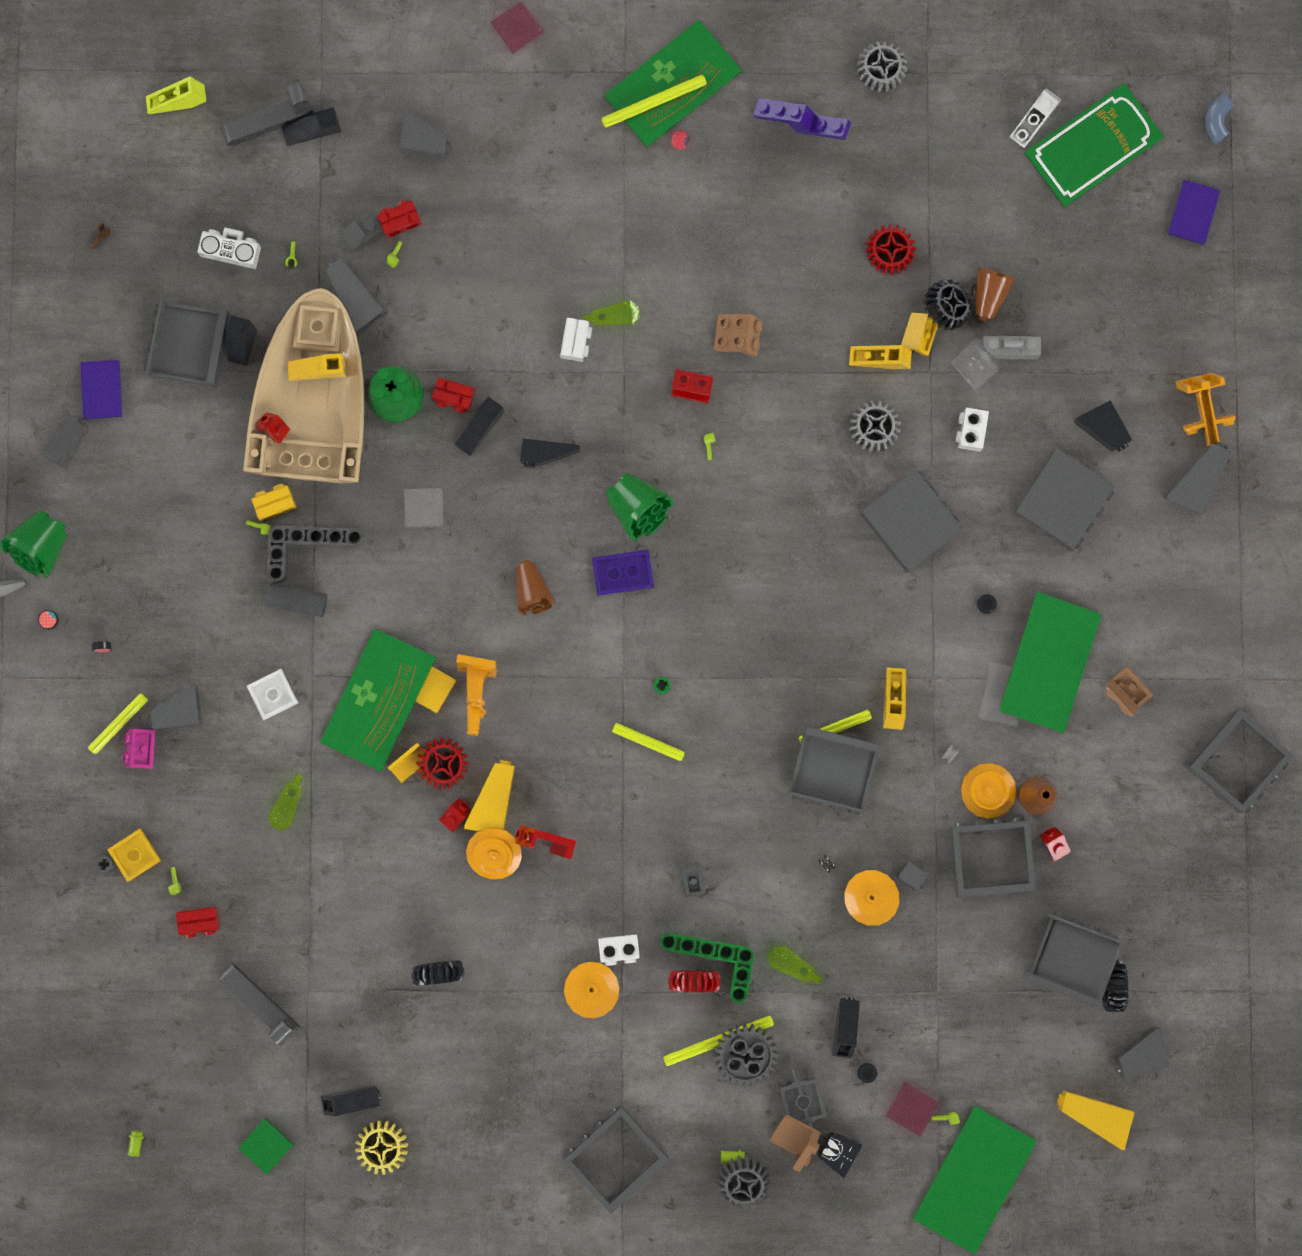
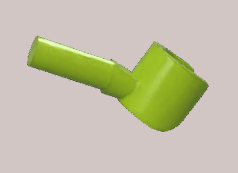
M398 241L394 251L387 256V264L392 268H395L399 263L396 255L402 245L401 241Z
M291 242L290 256L285 261L287 267H289V261L292 259L295 261L294 267L298 266V261L295 258L296 242Z
M709 433L704 436L703 440L707 448V459L712 460L710 444L716 442L714 434Z
M250 520L246 522L247 525L261 529V535L268 536L272 528L268 524H258Z
M171 867L173 884L168 886V890L174 896L182 891V887L177 879L176 868Z
M951 1112L947 1115L931 1116L932 1121L949 1120L950 1125L960 1122L956 1112Z

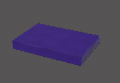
M1184 180L1168 235L1204 245L1220 190Z
M120 361L80 362L83 419L123 417Z
M649 550L592 558L597 596L654 588Z

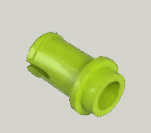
M132 1130L128 1136L130 1142L127 1155L138 1157L140 1156L144 1135L142 1131Z
M721 1150V1163H730L731 1158L736 1161L738 1156L744 1159L745 1152H741V1150L739 1152Z

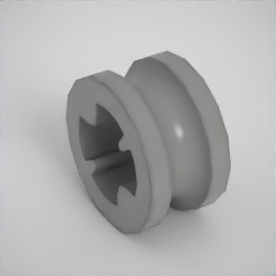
M952 744L941 757L942 759H947V763H950L959 752V749H954Z

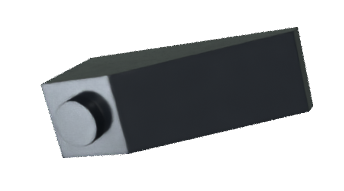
M334 107L312 113L282 127L287 146L342 132Z
M488 396L470 420L455 446L471 456L505 412L504 408Z
M523 438L520 462L526 468H535V466H542L579 453L580 445Z

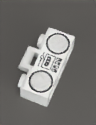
M224 228L223 235H220V232L209 229V232H202L197 253L203 258L256 269L261 247L255 239L246 238L243 240V231ZM228 236L235 237L237 240L228 239Z

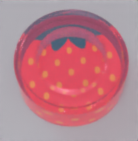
M676 130L672 133L671 144L675 149L683 150L689 145L690 137L686 131Z

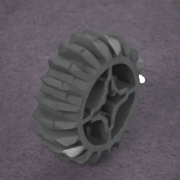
M747 1155L745 1159H741L738 1156L736 1161L731 1158L730 1164L725 1163L724 1169L720 1168V1175L717 1177L720 1195L725 1197L726 1202L731 1201L733 1206L739 1203L740 1208H742L743 1204L750 1207L752 1202L757 1205V1199L763 1201L764 1195L768 1194L770 1175L766 1166H763L761 1161L757 1162L755 1157L749 1160ZM736 1174V1177L729 1183L731 1177ZM759 1180L758 1184L752 1189V1186Z

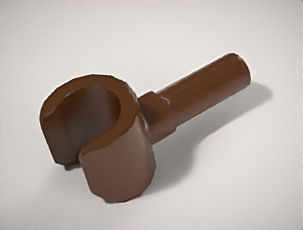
M104 223L98 226L99 234L90 246L92 249L96 248L103 237L106 238L110 235V228L102 232Z

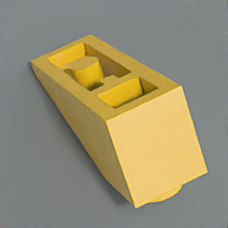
M904 345L851 346L849 365L883 369H910L912 350Z
M887 667L883 728L903 730L906 718V669Z

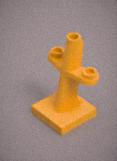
M1211 372L1175 381L1177 389L1188 394L1195 392L1201 421L1184 425L1183 430L1186 431L1187 435L1197 433V429L1203 428L1207 447L1211 443L1216 444L1220 442L1216 424L1223 423V426L1233 425L1234 420H1236L1235 415L1215 417L1210 390L1211 388L1225 385L1224 377Z
M458 654L456 660L457 669L467 673V734L478 736L480 718L486 715V710L483 708L485 701L482 700L484 680L487 676L496 678V661Z

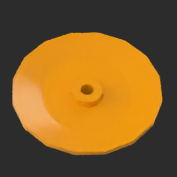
M992 763L979 764L969 770L963 778L961 786L962 800L967 809L976 816L986 819L997 818L1008 812L1014 804L1017 793L1015 781L1010 772L1002 766Z
M485 828L476 832L469 840L466 849L467 861L472 870L480 876L488 879H503L512 875L519 867L522 858L521 846L515 844V837L508 831L500 828Z
M865 870L856 874L848 882L844 892V901L849 914L857 922L867 926H878L888 922L896 914L899 906V891L895 882L887 874L877 870Z
M586 962L579 964L569 973L565 980L564 994L566 1002L573 1012L581 1017L594 1019L606 1015L613 1009L618 1000L620 988L617 977L610 968L602 963Z

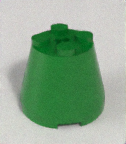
M391 365L380 369L372 376L367 386V401L371 410L380 419L392 423L404 422L420 410L424 401V388L419 377L412 370L404 366Z
M629 473L623 474L620 481L606 491L608 504L625 533L633 541H638L639 537L643 535L648 537L653 534L668 518L666 513L674 505L673 499L666 492Z
M39 510L38 513L33 514L4 536L0 541V549L3 553L8 552L11 558L14 559V563L23 570L36 577L41 574L46 579L52 573L66 540L67 533L64 530L66 526L59 520L54 521L45 511Z

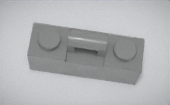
M983 336L980 340V359L1037 360L1041 355V337Z

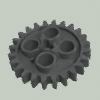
M744 1023L743 1029L736 1025L735 1031L729 1028L730 1034L723 1033L724 1040L718 1039L717 1041L720 1046L715 1047L717 1053L714 1054V1058L717 1060L715 1064L716 1067H719V1073H724V1079L729 1078L731 1084L736 1080L738 1086L744 1082L746 1087H748L749 1081L756 1085V1079L763 1082L762 1076L769 1077L767 1071H774L771 1064L777 1063L774 1058L778 1056L777 1051H775L777 1047L775 1043H772L774 1041L772 1036L768 1037L767 1031L762 1033L760 1026L755 1030L754 1024L747 1028ZM738 1041L743 1042V1044L740 1047L734 1046L735 1043ZM756 1045L762 1046L760 1050H753ZM732 1060H739L737 1064L730 1065ZM752 1063L757 1064L753 1069L748 1068Z

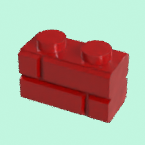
M403 200L397 204V207L392 209L390 207L383 208L377 214L387 239L422 225L412 200L409 202L408 200Z
M438 377L432 394V401L435 402V406L441 408L450 406L453 407V411L464 414V411H470L476 390L474 387Z
M218 906L176 912L178 934L184 935V938L196 937V933L203 932L204 936L216 934L215 930H220Z

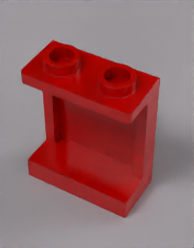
M676 369L671 396L708 404L714 377Z
M520 825L516 831L515 844L533 849L536 839H543L552 842L549 853L572 859L576 840Z

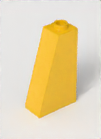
M500 760V764H494L465 823L464 829L481 831L485 828L505 829L515 766H511L510 761Z
M1063 1090L1062 1094H1059L1057 1105L1060 1111L1119 1149L1125 1150L1135 1112Z

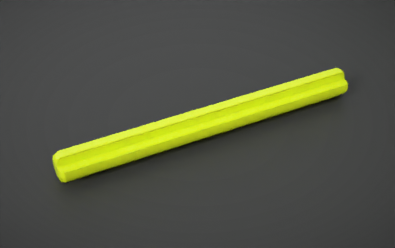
M699 75L601 118L605 128H608L703 87L707 84L706 79L703 75Z
M766 1016L748 1023L746 1026L750 1028L751 1024H754L755 1030L759 1026L763 1030L773 1026L774 1022L771 1016ZM717 1035L665 1055L663 1057L665 1065H673L720 1046L717 1040H724L723 1035Z

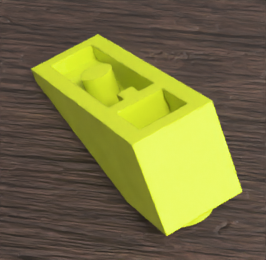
M192 77L185 78L146 96L148 114L189 109L206 102L205 85Z

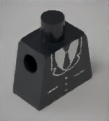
M831 1132L828 1138L819 1136L817 1143L820 1144L819 1148L821 1151L818 1157L841 1177L845 1178L863 1145L859 1141Z

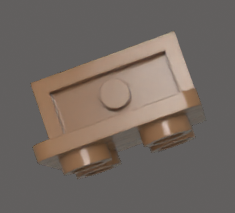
M720 314L717 319L714 350L717 352H742L750 357H757L760 348L759 338L762 330V319L752 314Z
M1126 666L1114 676L1105 688L1108 697L1113 701L1115 700L1120 705V710L1130 717L1136 713L1143 703L1154 695L1129 666Z
M785 1115L772 1134L770 1141L797 1155L792 1169L800 1172L803 1166H808L812 1158L811 1154L815 1155L818 1151L820 1144L817 1142L821 1132L789 1115Z

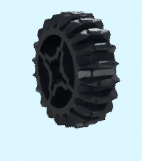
M943 279L935 282L927 290L928 292L924 295L926 300L923 302L927 305L925 310L929 312L928 317L933 319L932 323H937V328L942 327L943 330L949 329L950 331L960 328L967 323L968 317L972 314L970 310L973 308L969 304L971 299H968V293L963 291L964 287H959V282H953L952 279Z
M458 960L415 965L412 967L411 977L413 984L418 986L461 981L464 978V967L462 962Z
M1116 961L1104 992L1102 1003L1106 1012L1119 1013L1124 1012L1127 1008L1129 983L1126 965L1123 961Z

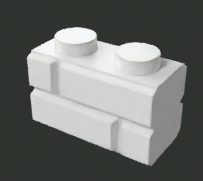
M566 318L560 353L562 359L583 362L584 357H588L589 346L586 345L587 338L591 339L592 327H589L588 321Z

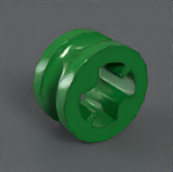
M658 677L654 681L653 687L658 694H665L670 690L671 685L666 677ZM660 680H664V683L667 682L668 684L664 691H660V688L657 689L656 687Z

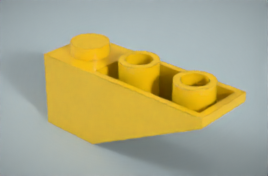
M329 354L288 361L289 381L346 377L345 357L343 354Z

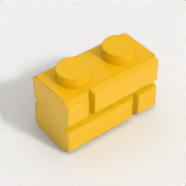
M284 484L274 486L273 490L267 493L266 491H260L255 494L254 498H251L258 519L261 522L297 509L290 487L288 485L284 486Z

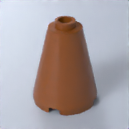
M979 268L975 315H978V320L989 322V319H994L1012 287L1015 277Z
M530 560L521 561L516 567L517 608L519 614L527 615V612L532 611L534 615L551 609L552 603L555 605L556 602L534 562H530Z
M1031 777L1020 787L1018 794L1019 802L1027 812L1034 815H1043L1054 808L1057 802V790L1054 784L1047 778Z

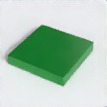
M264 1118L238 1149L267 1175L294 1144Z

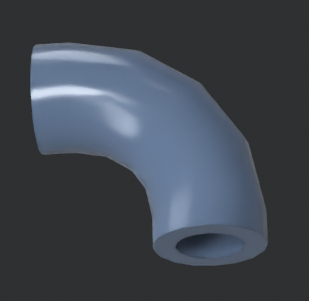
M1223 93L1211 103L1205 117L1206 132L1215 146L1230 135V132L1224 125V118L1233 109V103Z

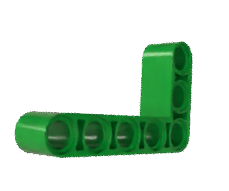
M665 933L661 936L660 945L666 951L734 963L729 991L730 997L735 1003H743L747 999L754 961V953L749 947L674 933ZM667 936L674 939V944L671 947H666L663 944V940ZM685 940L693 942V948L689 951L682 948V943ZM705 943L712 945V951L709 954H704L701 951V947ZM723 947L731 949L729 957L721 956L720 951ZM743 950L750 952V958L746 961L740 959V953ZM741 969L747 972V977L744 980H739L736 977L737 972ZM736 989L743 990L744 995L741 999L733 997V992Z

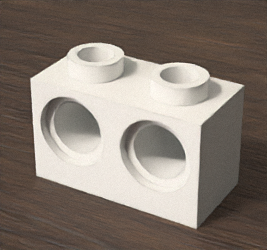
M966 408L963 413H960L959 424H962L961 431H957L956 435L958 448L979 452L983 449L989 411ZM968 417H976L977 424H971ZM967 434L974 437L975 441L973 443L966 441L965 436Z
M637 934L598 939L601 963L605 962V966L616 965L617 961L624 960L625 964L635 963L636 959L640 958ZM626 944H632L635 948L634 952L630 955L625 954L623 951V947ZM607 946H612L615 949V954L611 957L604 954V949Z

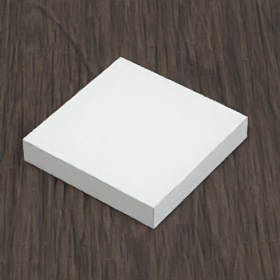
M282 669L247 685L264 721L299 704Z

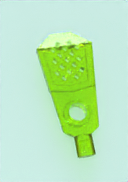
M631 300L593 310L590 315H584L583 320L593 322L595 325H632L640 317L639 307ZM600 314H604L605 319L600 320L598 316Z
M296 774L293 782L287 783L268 815L272 827L284 830L292 826L302 791L300 783L303 776ZM294 789L296 794L291 797L289 791Z
M783 945L773 947L767 956L771 968L804 982L813 981L819 985L823 979L815 974L813 967ZM802 968L807 969L806 975L800 974Z

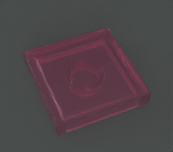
M522 1L491 21V25L512 54L543 34V30Z
M904 1083L886 1117L920 1137L939 1102L911 1085Z

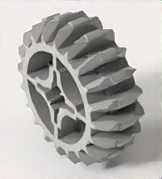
M877 41L875 47L869 44L868 49H863V54H860L858 58L860 61L857 62V67H859L857 74H862L859 78L860 81L866 80L864 86L870 84L871 91L874 90V87H877L878 93L881 92L882 88H884L885 92H888L889 86L894 90L896 84L900 85L901 79H905L906 75L904 72H907L908 69L904 66L907 64V60L903 59L905 54L899 53V47L893 49V43L890 46H886V41L883 42V45H880ZM877 55L876 62L867 66L868 60ZM893 68H897L895 75L887 78L888 72L892 71ZM872 74L878 75L880 79L874 77Z
M871 401L870 407L866 402L863 403L864 409L858 407V413L854 412L852 414L855 419L850 420V424L855 426L850 427L849 430L852 432L856 431L851 437L859 438L856 441L857 445L860 442L864 443L862 449H865L868 445L869 452H872L873 447L876 448V452H879L880 446L887 450V444L892 446L894 444L892 439H898L895 433L901 432V429L896 428L901 425V422L895 421L899 415H892L895 411L894 408H891L890 411L887 410L888 403L881 407L882 401H878L877 406H875L874 401ZM878 412L883 415L879 418H874L868 415V413ZM862 417L865 419L868 427L864 433L860 429ZM887 419L890 423L889 435L885 433L886 430L883 428V423ZM880 422V424H879V426H878V430H876V429L873 430V429H872V430L870 431V429H871V427H872V425H873L872 423H874V424L877 423V424H878V423ZM871 435H877L879 438L882 437L883 439L879 441H874L868 439L867 437Z

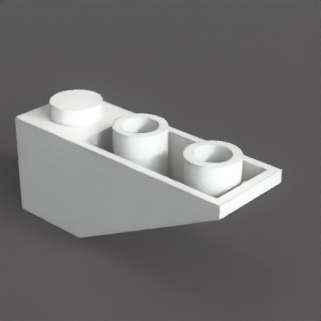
M1045 89L1010 135V138L1025 148L1060 103L1061 99L1048 89Z

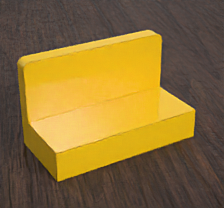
M911 313L901 345L916 351L922 356H929L937 331V323H932L933 319L928 317L929 314Z
M416 743L388 767L401 783L422 767L416 765V762H422V759L418 758L417 755L421 754L424 756L425 752L421 751L422 746L419 743Z

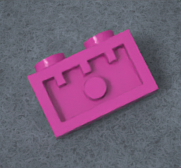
M128 729L124 736V743L127 744L126 752L123 754L125 768L153 769L155 730Z

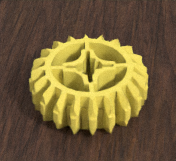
M379 1120L377 1121V1127L372 1122L370 1123L371 1130L366 1126L363 1128L366 1135L364 1133L358 1134L362 1140H356L355 1144L361 1147L356 1148L355 1152L362 1153L357 1156V1160L364 1159L361 1163L362 1167L366 1163L369 1164L367 1171L374 1167V1174H378L379 1169H381L384 1175L386 1174V1168H388L389 1172L392 1173L394 1171L392 1165L399 1168L400 1164L398 1161H405L401 1154L407 1155L408 1153L407 1150L402 1149L408 1146L407 1142L402 1143V1140L406 1139V1135L399 1136L402 1129L400 1128L396 1132L394 1130L396 1127L395 1123L389 1128V1121H386L384 1126H382V1122ZM377 1132V1142L366 1146L369 1136ZM383 1132L390 1134L396 1143L388 1142ZM380 1141L388 1147L384 1149L383 1154L375 1148L380 1145ZM397 1149L395 1158L386 1162L387 1152ZM367 1152L377 1154L380 1163L371 1159Z

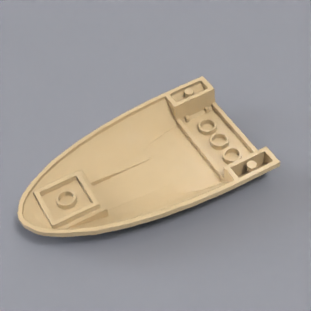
M322 288L314 289L299 297L289 308L277 326L267 349L251 407L243 471L268 477L341 484L358 483L364 433V379L357 335L342 302L328 290ZM329 354H343L345 357L346 377L289 381L288 361ZM266 412L279 415L291 429L281 444L275 443L265 431L256 428L260 418Z

